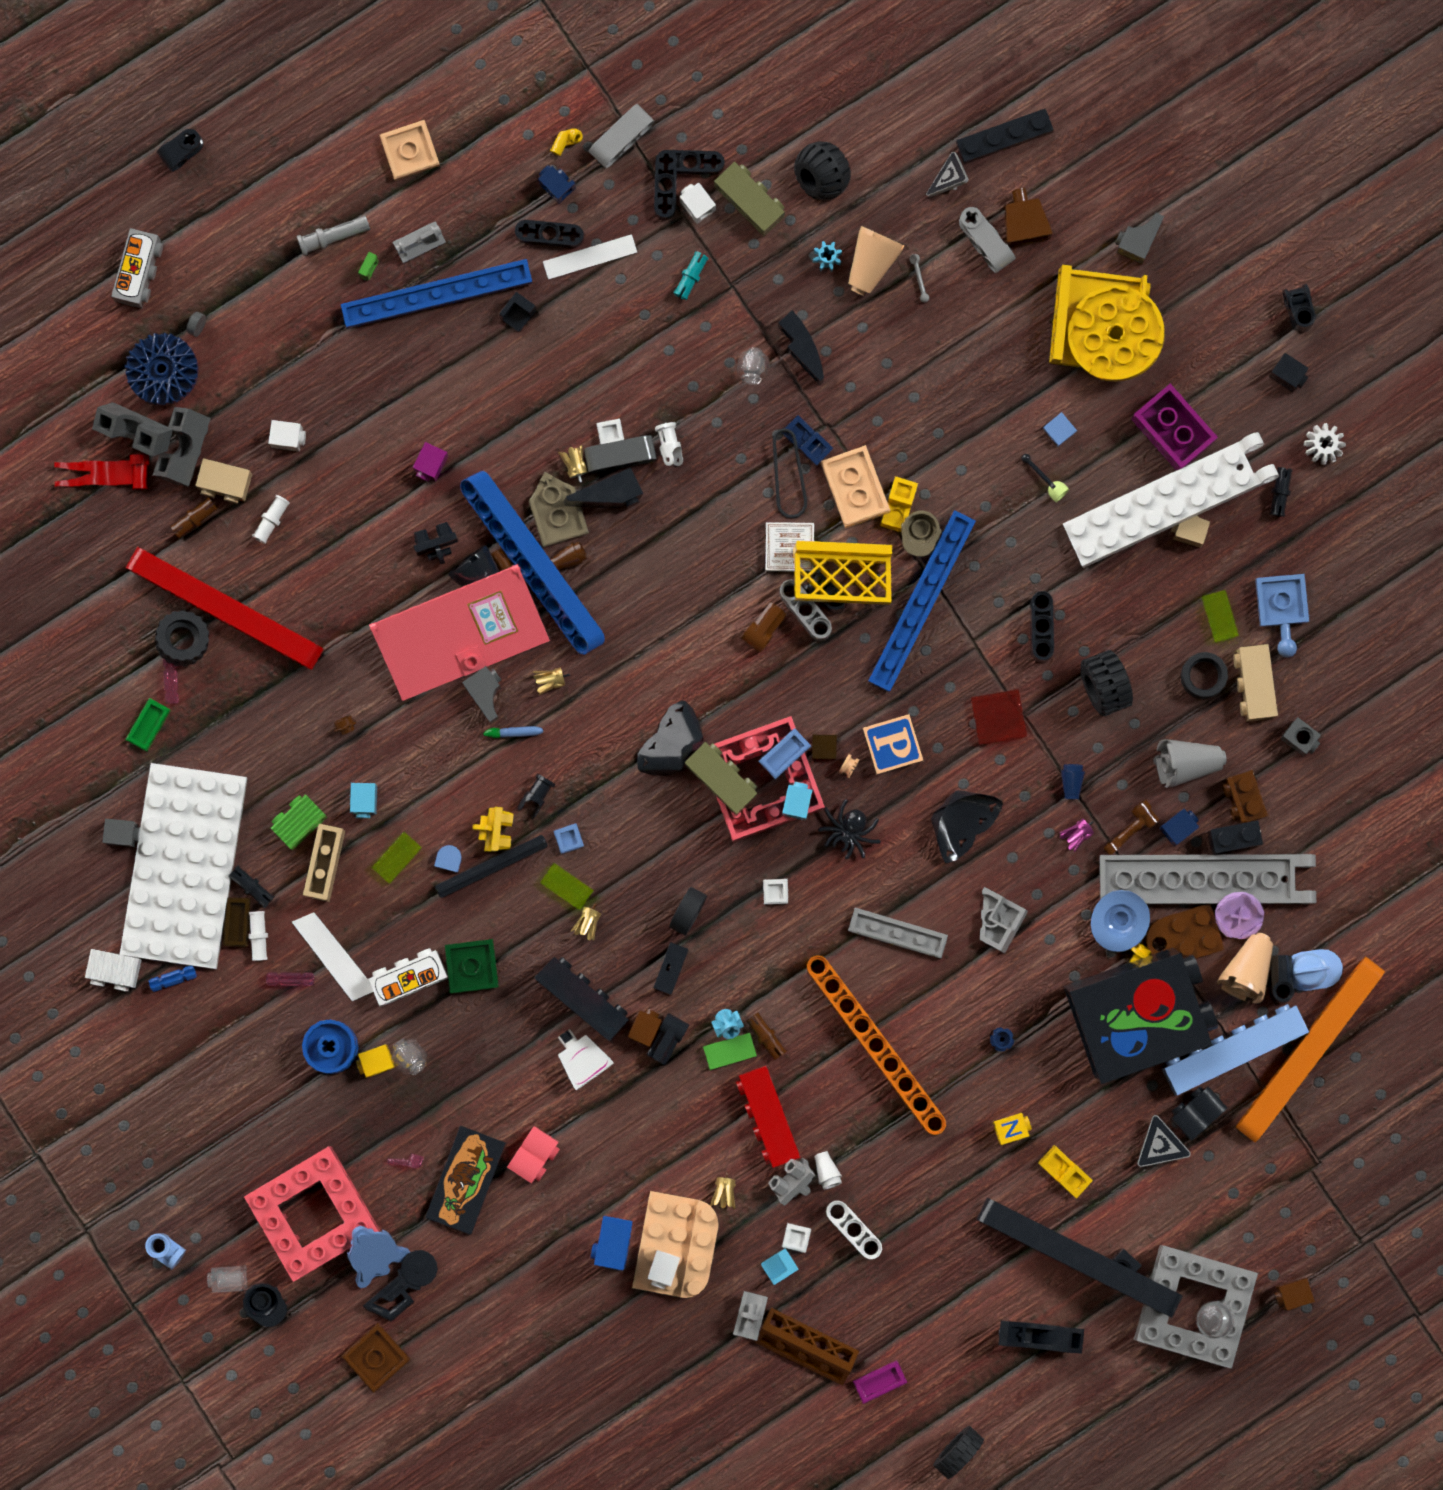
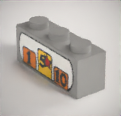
M130 228L111 296L115 302L141 309L144 302H148L151 292L148 286L150 280H154L157 266H154L157 257L161 256L163 250V243H161L158 235Z

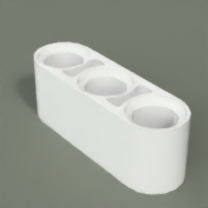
M842 1201L829 1203L826 1209V1215L829 1220L864 1257L868 1259L877 1258L882 1252V1244L845 1203ZM837 1204L844 1208V1215L839 1219L833 1218L830 1213L832 1206ZM854 1222L858 1223L861 1227V1232L856 1237H852L847 1233V1227ZM868 1241H874L877 1244L878 1249L873 1255H868L864 1251V1245Z

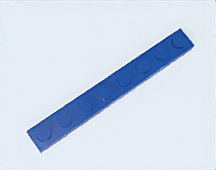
M527 259L343 303L341 308L346 328L349 329L533 284Z
M954 510L868 680L869 683L890 693L976 522L975 520Z

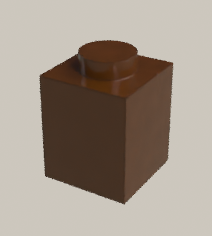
M646 1008L645 1012L640 1010L628 1038L651 1047L662 1023V1020L658 1019L660 1014Z
M1303 1277L1276 1286L1278 1292L1274 1293L1278 1307L1282 1306L1283 1310L1288 1311L1315 1302L1307 1278Z

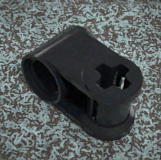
M185 129L172 140L163 144L156 153L167 168L174 172L202 150L203 140L196 130ZM190 137L195 142V144L192 146L187 141V139Z
M1303 284L1301 288L1289 291L1287 289L1282 290L1284 304L1288 310L1293 329L1299 333L1309 331L1315 322L1316 315L1308 285ZM1304 315L1308 317L1309 323H1300L1298 316Z
M819 570L816 571L817 575L813 578L819 586L828 579ZM831 581L822 588L828 595H835L840 591ZM810 583L802 586L808 594L816 590ZM819 602L832 614H839L846 608V603L833 607L829 602Z

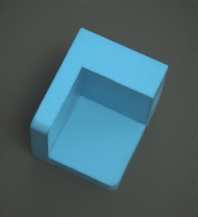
M786 1248L761 1264L773 1285L799 1270Z

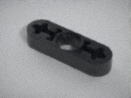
M521 220L515 226L516 238L526 244L576 248L584 241V232L576 224ZM524 226H528L530 231H536V227H540L539 239H535V233H528L527 237H523L519 230H523ZM546 228H553L556 231V237L552 240H547L543 237V231ZM560 229H564L563 234L568 235L574 230L580 238L577 237L572 242L570 237L563 236V241H559Z

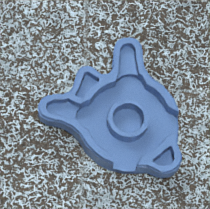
M358 1226L352 1231V1247L350 1252H347V1256L353 1269L357 1271L356 1284L360 1288H365L374 1277L387 1275L390 1272L388 1265L391 1262H402L410 1251L407 1248L397 1246L392 1236L385 1230L374 1232L373 1229Z

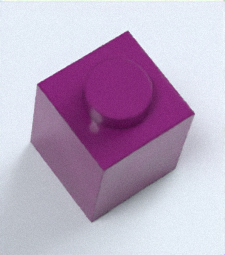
M425 442L413 466L414 472L417 473L416 477L426 482H429L430 479L436 482L448 458L447 452Z

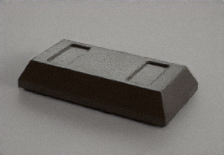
M227 897L223 946L248 947L250 898Z

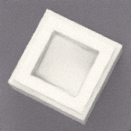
M620 419L596 423L600 444L624 440Z
M787 879L763 880L764 905L788 904Z
M787 1223L782 1247L806 1253L811 1229Z

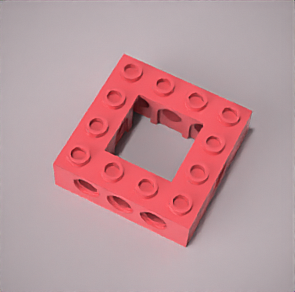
M792 716L715 743L714 745L721 750L722 754L720 757L726 763L730 760L736 765L768 753L796 727ZM804 753L784 772L789 785H794V782L804 783L808 785V789L812 790L808 816L824 810L825 806ZM782 796L779 800L763 806L760 804L750 811H747L745 807L737 816L717 797L733 842L797 820L796 818L782 815L786 796Z
M328 1146L244 1196L293 1282L351 1249L352 1231L356 1227L364 1226L368 1229H373L374 1232H380L378 1225L332 1146ZM321 1181L344 1223L302 1248L299 1243V1236L294 1234L286 1220L288 1217L281 1212L278 1205L292 1199L294 1195Z

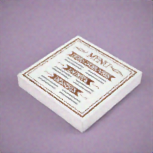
M766 523V571L794 572V545L796 541H814V523ZM800 560V567L805 572H810L814 569V565L809 560Z

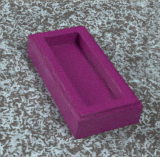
M896 1360L853 1380V1383L864 1404L906 1384L907 1380Z

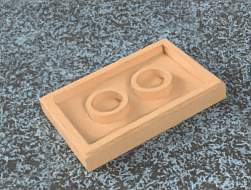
M866 445L821 461V466L845 529L890 513L889 505Z

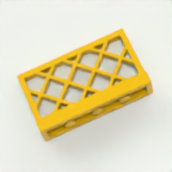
M796 541L793 548L795 601L890 605L892 545ZM800 560H809L815 568L807 574L800 567ZM827 561L834 562L839 567L832 575L822 567ZM851 562L858 563L863 568L856 576L846 568ZM874 564H885V573L880 577L870 569ZM817 570L828 578L820 586L810 577ZM841 571L851 579L844 587L834 578ZM865 572L875 580L868 588L858 580ZM806 580L816 589L811 594H800V585ZM830 581L840 590L835 595H828L822 589ZM855 583L863 593L859 596H852L846 589ZM879 584L885 590V598L876 597L870 590Z

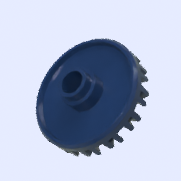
M154 333L153 336L148 335V338L140 339V343H136L134 345L135 348L129 351L130 355L127 356V366L125 365L128 383L134 393L147 403L158 406L175 404L187 397L197 382L199 369L197 358L188 344L179 337L177 338L172 334L167 335L166 333L161 335ZM162 366H165L166 371L164 373H159L158 369Z

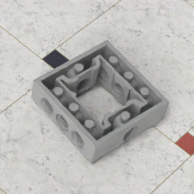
M1160 1245L1151 1280L1175 1292L1180 1276L1226 1289L1225 1297L1220 1302L1222 1308L1218 1322L1214 1324L1216 1328L1214 1337L1169 1325L1167 1324L1169 1316L1143 1304L1134 1340L1232 1369L1258 1273Z

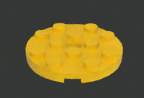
M1122 285L1106 286L1088 294L1077 305L1068 325V342L1075 360L1087 373L1105 381H1125L1147 371L1159 357L1165 338L1164 322L1158 307L1152 299L1143 292L1141 293ZM1118 327L1123 330V335L1119 340L1110 337L1109 334L1113 328Z

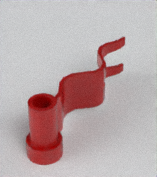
M130 455V460L54 462V467L91 472V474L79 478L55 481V486L76 487L84 485L114 486L133 484V489L135 490L147 489L149 455Z

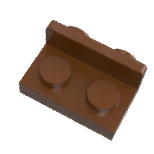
M1253 770L1224 779L1225 784L1222 785L1226 798L1231 799L1233 807L1230 808L1234 821L1242 824L1268 816Z

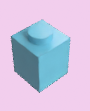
M794 782V785H788L783 816L806 820L812 790L808 789L807 784Z
M351 783L350 812L356 814V818L370 819V814L376 815L377 785L375 783Z

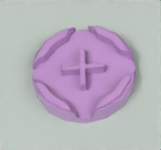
M1234 892L1225 896L1218 903L1215 910V920L1219 930L1230 938H1249L1252 934H1256L1263 924L1264 910L1260 901L1246 892Z

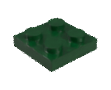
M493 939L445 945L451 994L499 988Z

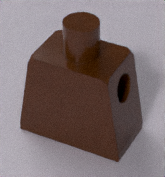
M1026 188L1013 190L1014 203L1007 204L1004 212L1005 244L1008 247L1051 239L1052 230L1039 198L1028 200Z

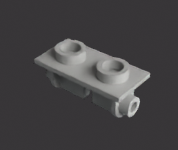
M436 221L393 242L403 263L446 243Z

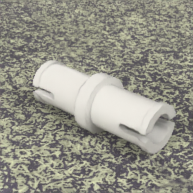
M276 495L267 513L264 512L261 516L263 519L252 537L266 544L275 526H279V519L290 502Z
M265 911L249 912L251 934L248 935L252 943V961L268 960L266 951L268 933H265Z

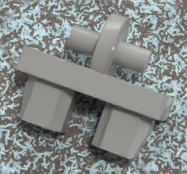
M804 1158L800 1161L790 1159L784 1168L787 1174L783 1178L778 1175L774 1176L769 1181L772 1191L783 1205H786L799 1193L807 1196L811 1192L807 1185L812 1181L815 1174L810 1169L808 1161Z
M744 1291L733 1335L753 1340L758 1339L768 1297Z

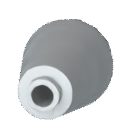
M1169 739L1159 741L1157 751H1161V758L1156 759L1157 771L1161 783H1166V788H1171L1220 771L1223 765L1226 764L1225 751H1222L1219 746Z

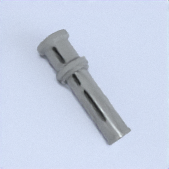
M366 216L326 230L318 228L314 233L305 236L298 235L297 239L303 256H306L307 252L319 248L326 249L328 244L369 231L370 227Z

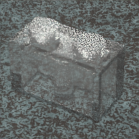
M246 1265L211 1268V1273L207 1274L208 1288H212V1293L248 1290Z

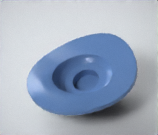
M1116 890L1103 896L1096 904L1091 917V930L1095 940L1105 949L1117 952L1129 950L1136 946L1145 936L1150 924V912L1145 901L1137 894L1127 890Z

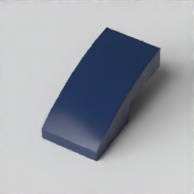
M799 415L785 427V429H789L795 434L798 450L815 465H818L833 449ZM782 432L781 434L794 445L792 436L787 432Z

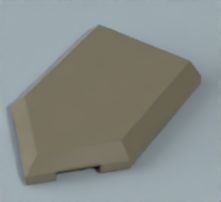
M544 472L535 492L529 500L542 546L549 547L589 534L581 507H568L564 505L566 496L576 492L575 487L564 483Z

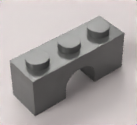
M114 402L97 407L92 427L93 430L110 438L121 436L133 439L132 448L150 456H155L168 450L173 429Z
M174 407L168 427L173 429L172 432L178 436L179 447L174 454H159L153 475L176 485L189 486L194 475L197 459L201 454V447L204 437L208 432L211 418L188 408Z

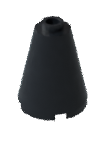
M485 545L464 559L465 561L453 568L448 575L453 581L463 587L500 571L489 548Z

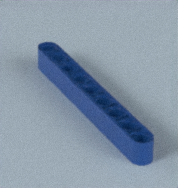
M479 471L462 480L460 488L463 495L514 565L518 564L523 578L575 650L585 655L601 646L605 641L602 630L491 477L486 472Z

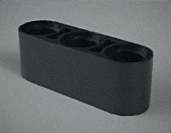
M1038 591L1030 601L1031 657L1037 663L1049 661L1054 653L1053 598L1046 591ZM1040 597L1046 599L1048 606L1045 609L1038 608L1035 605V599ZM1039 621L1045 622L1048 625V631L1045 633L1038 632L1035 626L1036 623ZM1037 646H1046L1049 654L1046 657L1039 656L1036 653Z

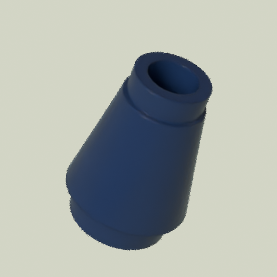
M1064 764L1061 774L1065 798L1079 799L1085 774L1083 765Z

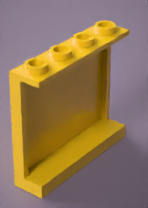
M1062 265L1058 270L1049 363L1081 367L1075 360L1069 346L1068 325L1077 305L1083 298L1099 288L1112 285L1128 286L1141 293L1143 292L1149 297L1150 283H1147L1148 275L1136 278L1073 270L1072 266ZM1118 327L1113 328L1109 335L1112 339L1119 340L1123 335V330Z

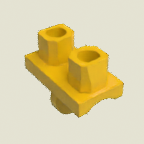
M502 807L489 808L488 816H481L480 825L473 824L472 830L479 831L478 840H486L485 851L495 852L502 849H510L511 836L500 835L501 826H512L514 815L503 811Z

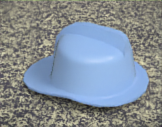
M1323 949L1294 954L1292 956L1293 987L1297 990L1308 991L1333 986L1342 975L1343 965L1340 958L1334 952Z

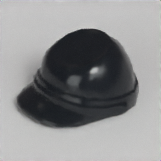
M257 1283L252 1285L244 1294L243 1308L245 1315L261 1326L274 1327L285 1318L287 1305L276 1286L274 1287L267 1283Z

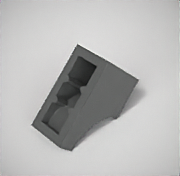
M1155 213L1153 218L1145 225L1136 228L1128 226L1126 232L1120 231L1115 242L1116 245H1119L1116 253L1143 264L1164 216Z
M485 666L462 683L490 724L499 719L494 708V698L496 692L501 689L498 684L501 678L494 669L489 671Z

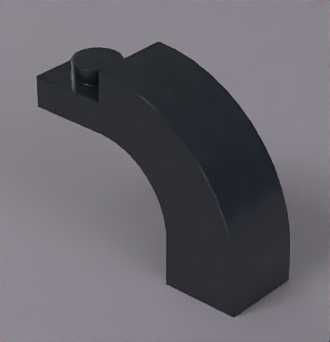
M1001 1320L998 1345L1082 1354L1084 1329Z

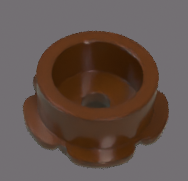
M351 715L342 717L334 722L336 727L334 731H340L341 735L347 734L355 729L353 725L356 724V720H353Z

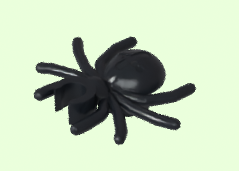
M844 799L839 808V823L830 814L828 808L825 807L824 811L827 817L836 826L818 828V832H835L824 843L825 847H828L834 838L833 847H835L837 841L844 842L845 847L841 852L846 851L850 844L845 859L848 860L854 850L855 843L861 858L864 859L865 852L858 840L870 844L881 843L879 839L861 837L867 835L876 827L879 822L878 818L874 820L869 828L861 832L867 822L866 816L862 811L857 809L851 810L846 813L842 820L844 807L848 803L847 799Z

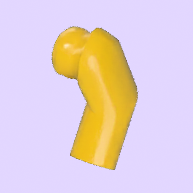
M578 129L561 131L550 152L560 157L565 146L581 142L583 139L582 132Z

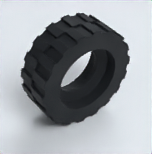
M181 610V612L174 611L172 614L164 616V619L159 622L155 634L156 650L159 652V656L164 658L167 663L183 667L190 664L193 665L196 661L201 660L203 654L207 651L209 630H207V625L200 616L194 615L193 612H185L184 610ZM186 628L192 632L194 642L191 647L181 650L171 644L170 635L175 629Z
M970 1425L967 1426L945 1447L935 1460L933 1466L948 1480L951 1479L976 1454L983 1444L984 1438Z

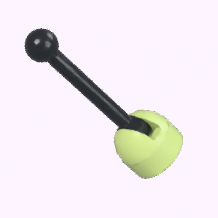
M1029 454L1021 456L1022 462L1028 463L1049 485L1048 494L1055 502H1058L1066 495L1069 488L1060 481L1052 482L1031 461Z

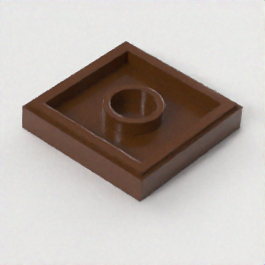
M379 1323L341 1356L373 1393L411 1360Z

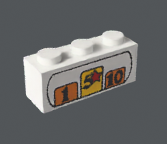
M429 948L417 953L418 958L412 961L405 958L394 963L396 967L387 971L384 967L372 973L373 977L368 980L379 1006H385L448 979L438 951L432 952Z

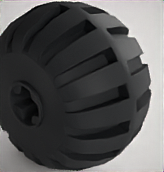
M818 141L808 144L799 152L794 163V172L798 183L801 185L800 187L809 197L811 196L816 200L826 201L838 197L846 190L850 182L851 170L848 166V160L844 157L843 152L832 143Z

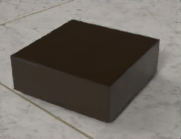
M813 734L812 759L836 760L837 735Z

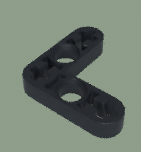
M662 150L659 152L655 161L654 210L656 216L661 220H669L675 215L677 174H719L725 165L723 155L717 151ZM664 156H668L669 160L673 161V163L668 165V173H664V164L660 162L664 160ZM686 157H694L697 160V165L693 168L685 167L683 161ZM700 157H704V162H711L712 158H716L717 162H721V164H717L716 168H711V164H704V169H700ZM669 179L673 184L672 188L669 191L661 190L659 188L661 180ZM663 197H668V207L672 208V210L669 209L667 211V214H662V210L658 209V207L663 206Z

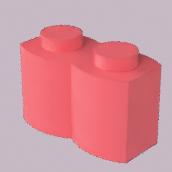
M534 1126L507 1168L531 1184L534 1180L539 1182L547 1170L543 1167L547 1160L553 1161L560 1149L557 1145L559 1142Z

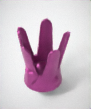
M1082 818L1076 825L1059 832L1061 834L1059 838L1065 839L1069 837L1067 841L1071 844L1068 846V849H1074L1075 853L1082 842L1094 834L1090 827L1094 821L1088 824Z

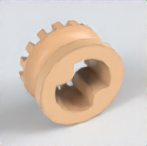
M850 754L839 771L840 774L845 773L847 778H850L853 773L852 769H855L853 766L856 767L859 759H852Z

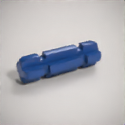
M190 965L184 967L183 970L179 969L161 975V978H152L149 980L150 989L156 992L162 990V987L168 988L182 983L185 979H194L197 977L195 968Z

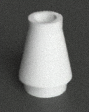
M828 1151L815 1155L819 1185H822L824 1190L840 1185L842 1183L840 1179L842 1175L830 1158Z

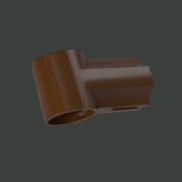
M770 602L756 622H752L741 639L761 653L787 614L777 605Z

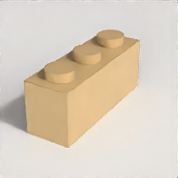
M1269 645L1240 647L1237 650V654H1234L1235 669L1239 668L1240 678H1237V689L1239 693L1242 692L1243 702H1240L1241 716H1245L1246 722L1275 719L1278 716Z
M323 824L318 825L303 892L305 897L330 902L345 835L344 829Z

